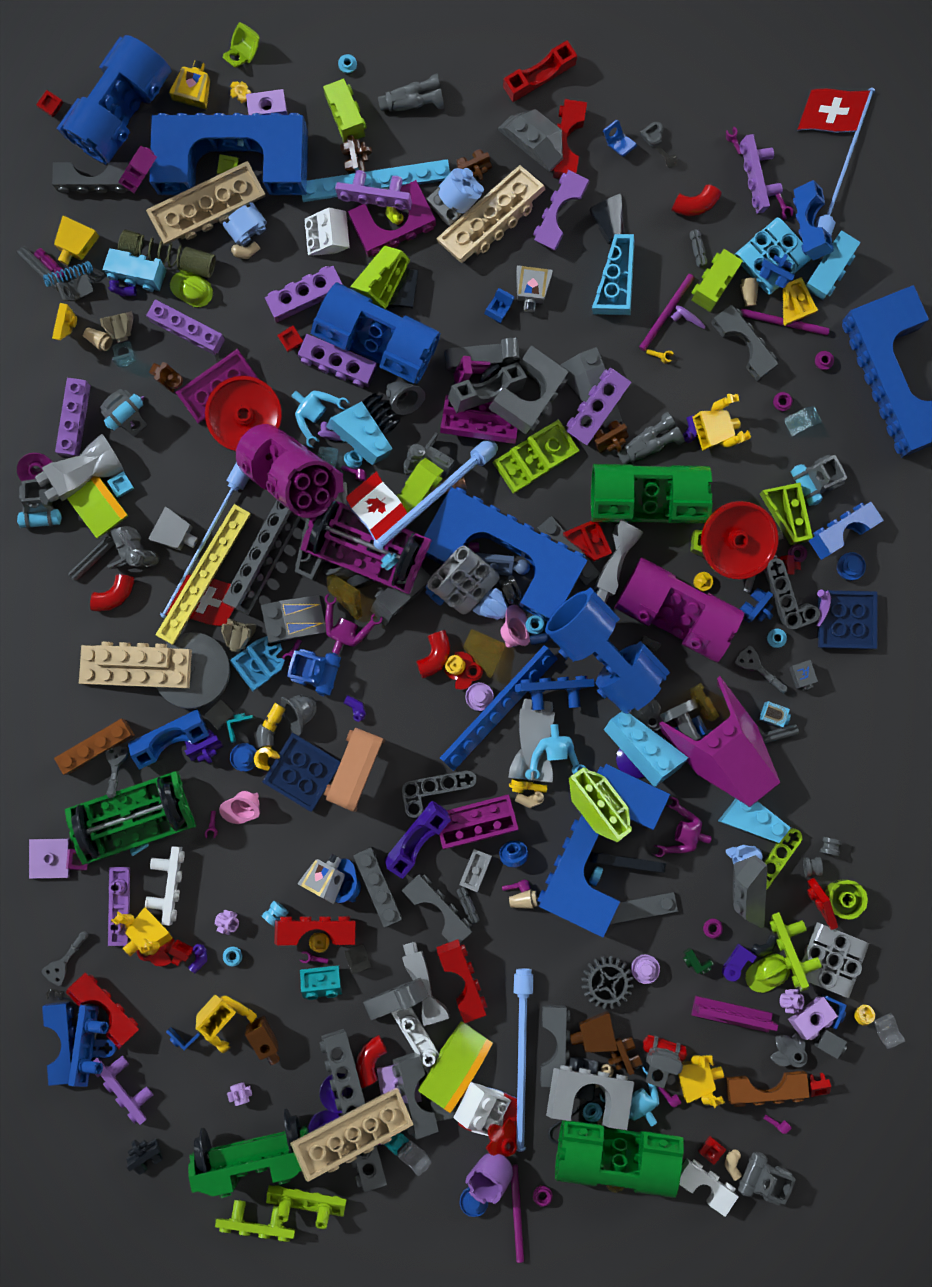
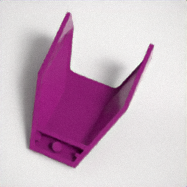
M719 676L717 678V686L722 691L730 711V717L699 741H694L663 721L659 723L660 730L676 749L689 757L686 762L697 775L748 807H751L779 785L780 780L758 726Z

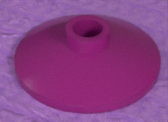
M41 453L26 454L17 464V475L21 481L35 479L43 471L42 467L53 462L49 457Z

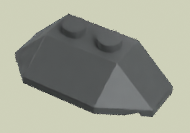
M534 109L511 115L498 127V131L547 171L553 170L563 160L562 130L538 110Z
M754 855L734 863L733 905L735 911L745 920L763 928L767 865L758 856Z

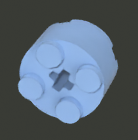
M456 168L439 185L440 191L438 193L447 207L458 209L456 211L458 213H466L481 197L484 188L473 177V172L470 169Z
M253 202L249 203L250 207L247 208L244 205L228 217L230 220L228 223L223 222L224 228L235 243L242 246L247 245L251 241L250 237L254 234L260 235L266 230L265 225L267 221Z

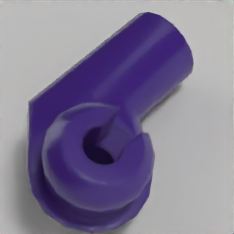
M118 280L109 281L110 287L108 288L110 292L120 296H136L137 289L135 286L119 287Z
M196 944L193 947L195 961L188 967L194 974L207 962V949L204 945Z

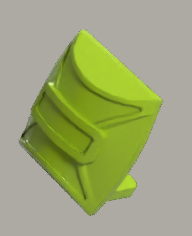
M239 22L232 36L231 50L225 52L223 58L235 68L245 62L250 63L258 48L259 35L247 25ZM230 55L240 56L239 61L232 60Z

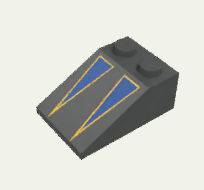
M319 595L261 605L267 637L271 645L326 633Z

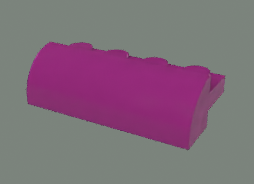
M446 395L440 433L516 444L518 429L489 409L491 401L456 413L448 399L449 395Z
M509 794L447 810L451 821L439 836L442 848L446 850L519 831Z

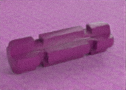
M42 248L35 251L34 255L51 272L55 274L56 271L60 272L62 268ZM57 272V277H58V279L61 280V277H60L59 273Z

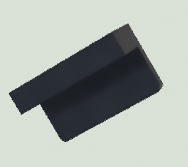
M572 1057L570 1059V1067H572V1071L579 1072V1068L591 1070V1074L598 1075L599 1061ZM596 1084L583 1086L578 1090L575 1098L589 1101L594 1100Z

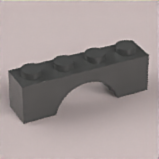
M53 162L52 185L60 193H69L70 191H77L79 193H88V191L125 193L130 190L118 183L129 163L109 162L106 170L100 175L86 177L76 171L72 162Z
M730 305L714 317L711 323L722 337L735 336L747 344L750 351V359L746 368L758 382L778 365L777 358L766 349L763 339L755 335L752 325L744 321L741 311Z
M517 362L501 368L495 376L485 382L472 384L469 380L452 385L448 399L456 413L493 401L502 387H505L512 393L523 390L527 376Z
M368 848L353 855L383 927L402 920V915L386 883L373 848Z
M418 874L402 889V892L414 905L423 902L436 905L442 911L445 919V925L441 934L449 942L458 939L461 943L472 932L470 929L472 925L465 917L461 919L457 915L459 911L452 903L448 905L443 900L445 896L439 889L434 890L430 886L432 882L425 874L423 876Z
M542 1005V1027L554 1034L557 1047L552 1058L541 1064V1087H551L553 1069H560L561 1065L569 1062V1050H566V1042L570 1040V1031L566 1030V1022L570 1023V1011H567L565 1005Z
M414 1052L393 1059L394 1066H392L394 1077L398 1080L399 1085H397V1088L413 1122V1126L407 1128L408 1134L415 1139H420L439 1132L434 1112L429 1109L420 1108L415 1100L416 1085L425 1075L421 1056Z

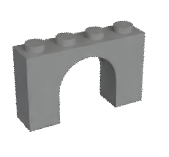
M561 1065L560 1069H553L546 1116L553 1119L571 1121L574 1098L578 1090L587 1084H597L605 1095L602 1125L627 1130L634 1082L628 1080V1076L617 1074L616 1078L609 1077L610 1073L598 1071V1075L591 1074V1070L579 1068L578 1072L572 1071L570 1066Z

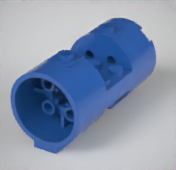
M129 35L118 38L99 66L104 73L87 98L81 97V99H76L57 127V130L64 138L84 150V153L103 164H109L123 142L128 138L130 131L126 126L134 112L139 109L141 102L151 103L172 72L168 63L145 43Z
M338 282L330 288L314 319L310 333L343 350L354 351L380 364V368L413 384H417L428 367L427 365L435 353L441 335L439 331L406 315L402 318L373 304L371 298Z
M590 587L588 590L579 592L565 601L549 619L545 632L561 648L559 653L565 659L570 658L573 662L579 661L593 653L597 660L604 664L595 682L599 688L597 692L604 699L608 697L623 713L629 714L631 709H641L659 693L661 681H665L666 676L670 672L642 641L619 651L608 640L615 628L616 622L620 618Z

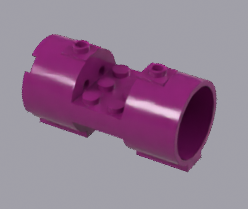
M269 424L257 425L249 429L241 437L237 445L236 462L242 473L261 488L268 490L275 499L300 517L313 518L322 515L328 510L327 507L332 501L337 498L338 493L344 492L342 472L309 451L307 447L276 426Z
M641 557L622 590L614 609L648 627L651 623L682 639V645L718 663L731 644L730 642L734 634L737 633L745 612L710 593L707 595L676 579V575Z

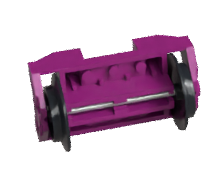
M335 500L327 507L328 510L325 513L310 518L309 528L306 530L300 550L410 595L418 571L432 542L431 539L407 529H402L383 546L382 550H378L374 546V538L369 530L351 511L349 506ZM389 552L391 555L396 553L399 561L392 568L386 570L380 566L383 563L381 559ZM407 578L406 584H396L399 580L405 581Z

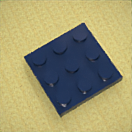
M828 590L831 596V604L824 621L818 626V648L877 649V591ZM818 596V609H819L820 603H821V598Z
M292 733L279 753L280 758L275 760L262 783L312 812L325 792L327 785L337 772L341 762Z

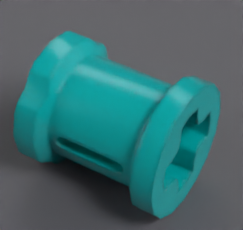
M400 1132L392 1136V1140L384 1145L397 1155L398 1150L405 1142L408 1143L409 1139Z

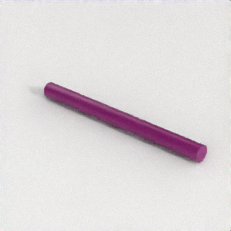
M692 274L687 275L640 344L639 348L642 351L648 348L695 277Z
M742 308L740 310L743 317L784 326L782 317ZM800 321L786 325L787 327L827 336L830 329Z
M513 1164L511 1188L516 1262L522 1263L524 1262L519 1175L518 1165Z

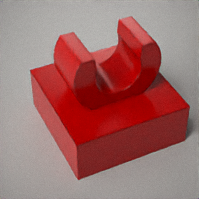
M46 90L36 106L53 118L64 102Z
M294 326L277 335L287 352L292 351L303 343Z
M794 555L778 557L783 561L788 576L794 575L796 570H801V562H794Z
M177 939L169 951V954L174 956L171 963L179 966L182 960L186 962L193 953V947Z
M820 1073V1081H815L814 1076L810 1075V1097L830 1094L831 1083L829 1079L825 1080L823 1073Z
M711 1136L698 1150L713 1165L716 1164L726 1151Z

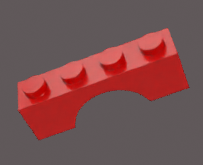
M568 40L551 49L550 53L538 64L525 70L518 69L506 76L503 80V88L512 102H515L575 66L577 54Z
M565 99L564 106L560 105L558 117H562L561 124L557 123V126L562 130L563 160L551 170L554 171L553 178L560 179L563 173L567 174L568 170L577 173L579 156L570 150L567 138L574 130L583 128L587 102Z
M282 916L280 920H275L274 944L297 945L303 934L314 929L325 931L335 945H355V921L350 920V916H338V920H331V916H319V920H311V916H300V920H292L290 916Z
M457 939L436 947L444 972H454L465 981L463 992L456 998L464 1024L486 1016L484 1008L488 1006L484 996L480 997L478 993L481 988L478 979L474 980L472 974L475 973L472 963H467L465 956H468L465 945H460Z
M85 972L67 989L66 994L78 1006L94 1004L106 1012L109 1018V1029L106 1036L120 1049L138 1032V1024L132 1017L128 1018L123 1013L125 1010L119 1003L115 1004L110 999L111 995L107 990L101 989L97 985L98 981L91 974L88 976Z

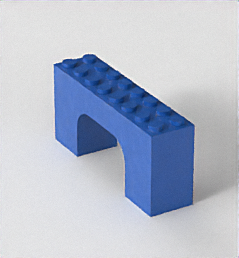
M159 113L158 115H152L151 150L157 158L150 168L149 182L158 195H178L196 185V166L199 159L206 153L213 151L259 152L264 155L263 183L269 195L307 194L308 127L303 115L298 113H290L289 115H281L279 113H271L270 115H262L260 113H253L252 115L234 113L233 115L215 113L214 115H206L204 113L168 115L166 113ZM238 139H243V147L238 146Z
M914 285L852 309L842 320L843 330L850 337L849 343L852 350L856 351L858 365L865 372V381L872 388V397L875 402H878L880 416L882 419H885L888 425L887 432L890 437H893L895 442L894 448L901 458L932 446V401L920 400L911 393L893 352V342L895 339L919 330L929 320Z
M451 487L424 537L432 540L425 556L443 565L459 547L467 546L469 542L477 538H486L528 560L534 570V578L523 596L519 607L548 622L554 612L567 600L587 563L585 555L579 551L572 552L568 550V546L558 541V543L551 541V537L543 532L541 534L536 533L532 526L516 522L517 518L507 514L505 516L499 513L501 510L493 505H490V507L484 505V501L476 496H473V498L466 495L467 492L459 487H456V489Z
M605 764L604 767L600 766L597 773L605 776L628 806L630 820L650 830H654L670 794L608 764ZM581 814L579 820H574L570 829L573 831L571 838L566 837L562 846L565 849L563 855L558 854L554 866H556L555 872L549 873L545 882L548 884L546 891L541 890L537 901L540 902L539 907L604 937L620 901L592 888L585 880L584 866L599 834L595 833Z

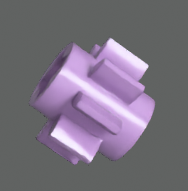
M228 910L219 913L215 918V924L218 926L216 931L230 935V932L236 931L239 926V920L236 918L237 913Z
M789 989L781 994L780 1006L786 1008L785 1013H798L799 1009L803 1008L804 997L798 994L799 990Z
M244 1082L230 1086L231 1091L227 1093L229 1102L234 1101L235 1106L249 1102V1096H252L250 1086L245 1087Z

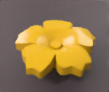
M237 81L232 82L230 85L232 88L230 96L232 98L237 97L238 101L245 103L247 100L246 94H251L246 83L242 81L239 83Z

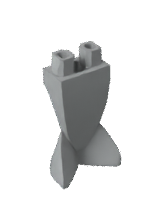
M101 434L85 448L80 456L53 462L42 467L43 471L35 479L40 487L51 483L53 486L44 492L49 502L58 499L63 501L80 490L93 476L114 477L123 472L124 469L106 438Z
M622 520L619 524L616 523L613 530L616 551L605 564L594 586V589L597 590L596 594L605 603L609 596L615 594L619 586L620 572L628 550L643 534L641 530Z
M524 699L519 713L521 749L511 764L508 778L542 782L553 781L550 760H547L545 750L541 754L537 766L540 777L535 779L533 771L531 772V779H527L525 776V772L530 769L532 754L540 740L551 736L550 725H553L555 715L552 702L543 701L544 710L532 711V699Z
M416 942L403 945L406 956H403L402 959L407 972L413 980L421 978L429 994V997L422 1000L423 1026L449 1019L450 1014L447 1007L432 996L430 975L423 951L418 952Z

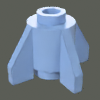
M491 588L472 611L478 615L498 620L506 616L508 604L500 590L497 588L493 590Z
M741 845L726 849V853L732 858L733 864L754 855L758 856L761 860L763 858L761 850L755 846Z

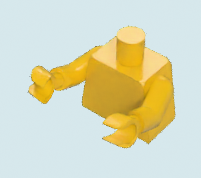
M727 394V398H722L713 403L711 411H700L692 417L702 451L717 445L729 448L751 439L748 430L745 434H743V431H740L735 436L734 430L740 428V421L738 418L731 419L729 412L723 410L730 403L739 402L738 394Z
M146 908L136 918L132 914H121L117 911V916L111 919V922L116 925L119 923L125 925V934L131 941L122 949L130 957L138 949L145 956L149 954L154 955L161 946L173 938Z
M214 995L197 1014L196 1030L204 1036L206 1041L216 1046L221 1053H225L230 1048L228 1046L230 1043L220 1040L216 1036L236 1012L246 1016L251 1024L257 1018V1015L251 1009L228 996H221L219 998L217 995Z
M695 1055L691 1058V1061L682 1062L683 1069L678 1076L684 1099L687 1103L700 1097L704 1105H712L714 1108L725 1103L722 1096L717 1098L713 1096V1091L716 1090L714 1080L724 1078V1073L721 1066L710 1068L709 1063L713 1066L712 1055Z

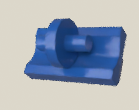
M784 254L782 258L777 255L774 256L773 261L779 263L778 265L765 258L761 263L762 268L759 276L768 280L773 271L778 273L779 276L775 284L782 288L790 280L792 281L795 275L782 268V266L790 268L792 263L786 261L787 254Z
M756 588L750 595V597L758 602L756 606L753 607L746 601L740 608V610L745 612L744 616L746 618L744 620L748 623L752 622L759 612L761 613L757 618L759 621L762 622L765 617L771 619L773 614L770 611L773 606L771 604H768L766 608L764 606L773 594Z

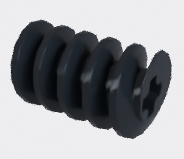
M374 393L362 402L380 430L383 431V435L396 428L400 420L393 421L396 414H389L392 407L385 408V405L388 403L387 400L381 402L384 395Z

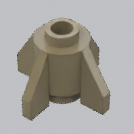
M132 311L101 318L100 322L112 340L116 339L117 342L128 340L127 336L131 335L134 318Z
M227 619V624H222L221 629L226 646L235 652L245 649L246 644L256 631V624H244Z

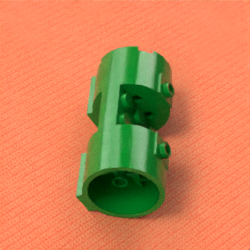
M593 464L591 477L592 522H620L622 520L630 523L705 524L712 513L713 504L711 484H709L712 483L710 466L670 465V467L626 464Z
M562 1120L555 1163L556 1181L588 1186L604 1184L632 1188L636 1193L676 1197L680 1184L684 1154L683 1137L647 1131L634 1132L606 1128L598 1124Z

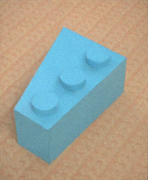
M841 230L832 243L834 251L823 257L807 282L806 287L808 291L822 300L826 295L830 297L836 288L834 286L835 281L842 279L846 272L843 269L846 264L850 266L856 257L854 252L861 242Z
M109 248L102 269L107 278L111 280L121 279L128 285L136 286L137 284L150 292L154 290L160 291L167 271L161 259L155 258L154 261L146 260L144 255L136 257L132 256L130 252Z
M362 401L331 417L326 425L329 430L332 429L337 433L342 441L350 444L354 451L371 465L388 457L393 449Z
M736 798L718 820V822L775 843H780L791 828L758 801L751 807H748Z

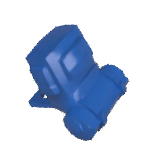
M305 649L295 650L287 677L292 682L300 685L312 684L316 687L315 691L319 695L330 696L334 688L333 685L338 668L340 667L341 657L336 653H327L325 657H319L313 651Z

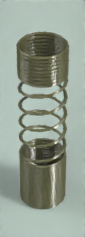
M123 230L119 238L118 250L130 252L132 256H137L138 253L141 255L144 234L141 235L130 230ZM153 237L150 240L149 250L146 255V257L149 255L150 261H154L151 260L150 251L154 241ZM162 240L160 241L156 256L158 259H160V252L163 246ZM172 242L170 243L168 255L163 264L167 261L169 267H173L177 263V267L181 271L206 278L212 276L216 262L215 255L185 247L181 255L179 268V256L182 250L180 245L177 259L171 266L169 255L172 250Z

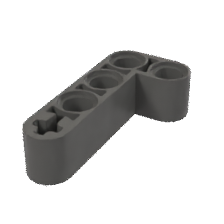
M505 338L501 340L500 344L457 347L444 350L445 366L448 371H455L463 356H470L471 361L490 362V366L497 364L509 366L517 362L519 363L520 360L518 338Z
M774 557L768 563L764 572L773 594V600L781 623L790 629H797L817 621L820 617L819 609L809 603L797 605L785 565L781 559ZM773 562L777 563V565L774 566L775 570L771 569V567L773 566ZM782 579L783 585L777 588L776 582ZM785 597H788V604L786 606H782V600ZM811 608V616L806 617V611ZM794 615L793 623L788 624L789 616Z
M462 771L406 782L402 787V794L407 815L412 818L421 815L423 812L421 797L473 787L476 783V775L471 771ZM465 774L473 777L470 785H467L466 782H461L462 787H457L456 775H460L459 779L465 778ZM447 777H451L455 782L454 786L450 789L445 788L443 785V781ZM427 781L435 783L434 791L427 792L424 785ZM409 784H413L416 787V793L412 796L408 795L405 791L406 786ZM413 803L418 804L420 807V811L416 815L409 812V806Z
M418 978L363 1001L370 1020H373L399 1009H402V1011L429 997V994L422 979Z

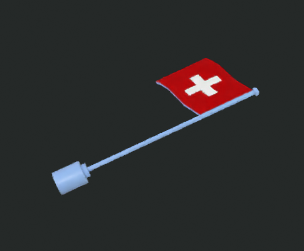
M827 88L811 90L797 131L819 130L835 133L855 132L827 215L819 216L815 227H823L830 235H832L836 224L830 215L871 97L875 93L874 88H869L868 91H843Z
M237 462L226 480L229 483L228 487L231 489L164 612L160 613L162 618H166V615H168L191 575L188 574L234 490L237 492L239 489L243 490L249 480V477L239 469ZM213 579L190 619L209 625L222 626V624H226L234 609L223 603L222 600L231 584Z

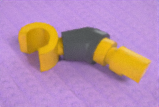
M276 702L267 715L268 720L265 719L263 723H260L256 732L259 750L255 753L254 763L256 767L267 771L270 769L268 758H280L279 754L271 749L274 748L276 723H280L286 709Z

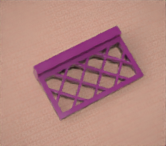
M695 995L692 1016L768 1033L769 1029L774 1031L778 1029V1025L771 1020L773 1014L771 1012Z

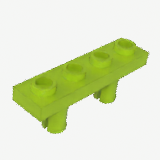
M779 912L771 916L772 921H769L773 933L776 932L778 935L777 944L780 951L784 950L785 964L794 974L792 976L795 988L799 987L800 992L807 990L809 984L805 977L806 974L822 968L818 957L801 963L790 940L792 936L807 931L803 920L786 926Z
M269 1185L266 1203L279 1205L276 1219L280 1222L288 1221L290 1208L318 1212L316 1227L326 1229L329 1215L344 1217L346 1199L338 1196L331 1197L320 1193L304 1192L300 1189L293 1190L283 1188L282 1186Z
M234 1200L231 1218H217L215 1227L220 1228V1232L231 1233V1230H237L239 1235L250 1236L251 1233H258L259 1238L270 1239V1235L278 1236L279 1241L289 1242L290 1238L294 1239L296 1229L285 1228L282 1225L283 1222L276 1219L279 1206H273L271 1223L268 1225L245 1222L243 1217L246 1201Z

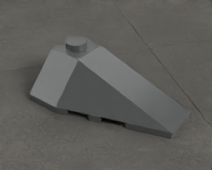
M597 347L579 353L560 365L569 371L565 376L567 379L566 383L575 391L580 400L585 402L590 397L588 394L592 387L600 383L601 379L599 378L605 370ZM611 385L604 387V394L608 395L612 392ZM597 400L593 403V410L601 408V401ZM617 404L602 423L604 428H607L615 420L619 423L622 422Z

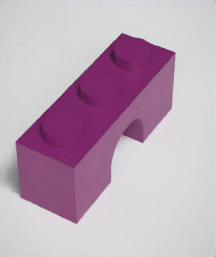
M140 146L118 183L135 193L157 156L149 148Z

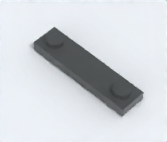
M552 516L537 527L540 533L543 532L549 535L551 541L558 543V541L568 546V550L572 552L579 551L584 554L563 536L565 531ZM585 556L587 563L579 579L587 586L600 575V572Z
M670 892L620 902L610 924L677 912L675 894Z

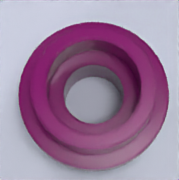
M821 351L815 357V365L821 370L830 369L834 363V357L828 351ZM822 357L827 358L828 362H822Z
M786 392L778 393L773 399L774 407L779 411L788 410L792 406V397ZM784 399L786 404L781 405L779 400Z
M795 544L789 548L788 555H794V562H803L807 557V550L803 545ZM794 551H799L800 557H795Z
M709 919L704 923L703 931L709 938H717L722 934L723 926L719 920ZM711 925L716 926V930L714 932H711L709 930V927Z
M539 1186L534 1190L533 1199L537 1205L547 1206L551 1203L553 1195L547 1186ZM542 1192L546 1193L544 1199L539 1197V1194Z

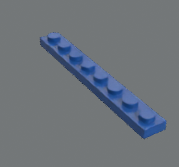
M544 645L440 757L453 771L527 693H515V685L520 684L521 680L532 679L533 683L537 682L558 659L549 648Z

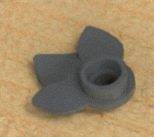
M654 698L639 710L636 708L631 709L632 715L652 731L660 730L659 723L662 722L659 716L661 707ZM656 719V724L651 726L650 720Z
M797 1032L792 1038L787 1035H776L775 1041L779 1051L770 1056L772 1061L782 1067L789 1065L796 1068L803 1067L808 1060L807 1053L805 1052V1039H802ZM795 1054L801 1055L800 1061L795 1060Z

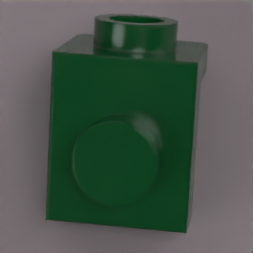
M691 948L683 951L685 957H683L684 962L688 968L692 967L695 973H701L702 975L711 970L710 966L714 964L712 960L708 959L700 964Z

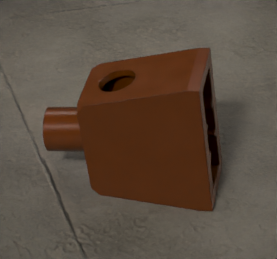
M608 1011L579 1022L580 1032L570 1034L572 1046L583 1043L585 1052L617 1051Z
M263 1015L254 1020L252 1024H247L245 1036L260 1060L266 1058L270 1065L279 1062L280 1058L277 1054L279 1044L265 1016Z

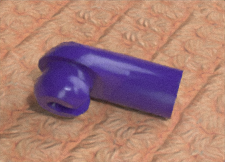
M694 415L686 418L689 427L683 433V437L687 443L694 441L697 437V431L692 418Z
M348 695L344 704L352 708L353 719L356 722H361L366 716L364 704Z

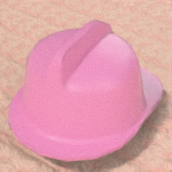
M517 605L508 606L506 622L500 630L507 648L517 645L526 646L530 642L529 632L525 626L527 616Z
M241 791L234 798L223 802L219 808L222 818L233 824H242L256 819L260 815L259 794Z

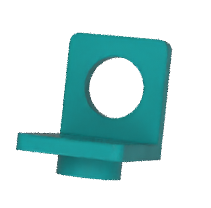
M245 713L234 715L232 720H227L231 743L236 742L233 723L255 719L254 715L245 716Z

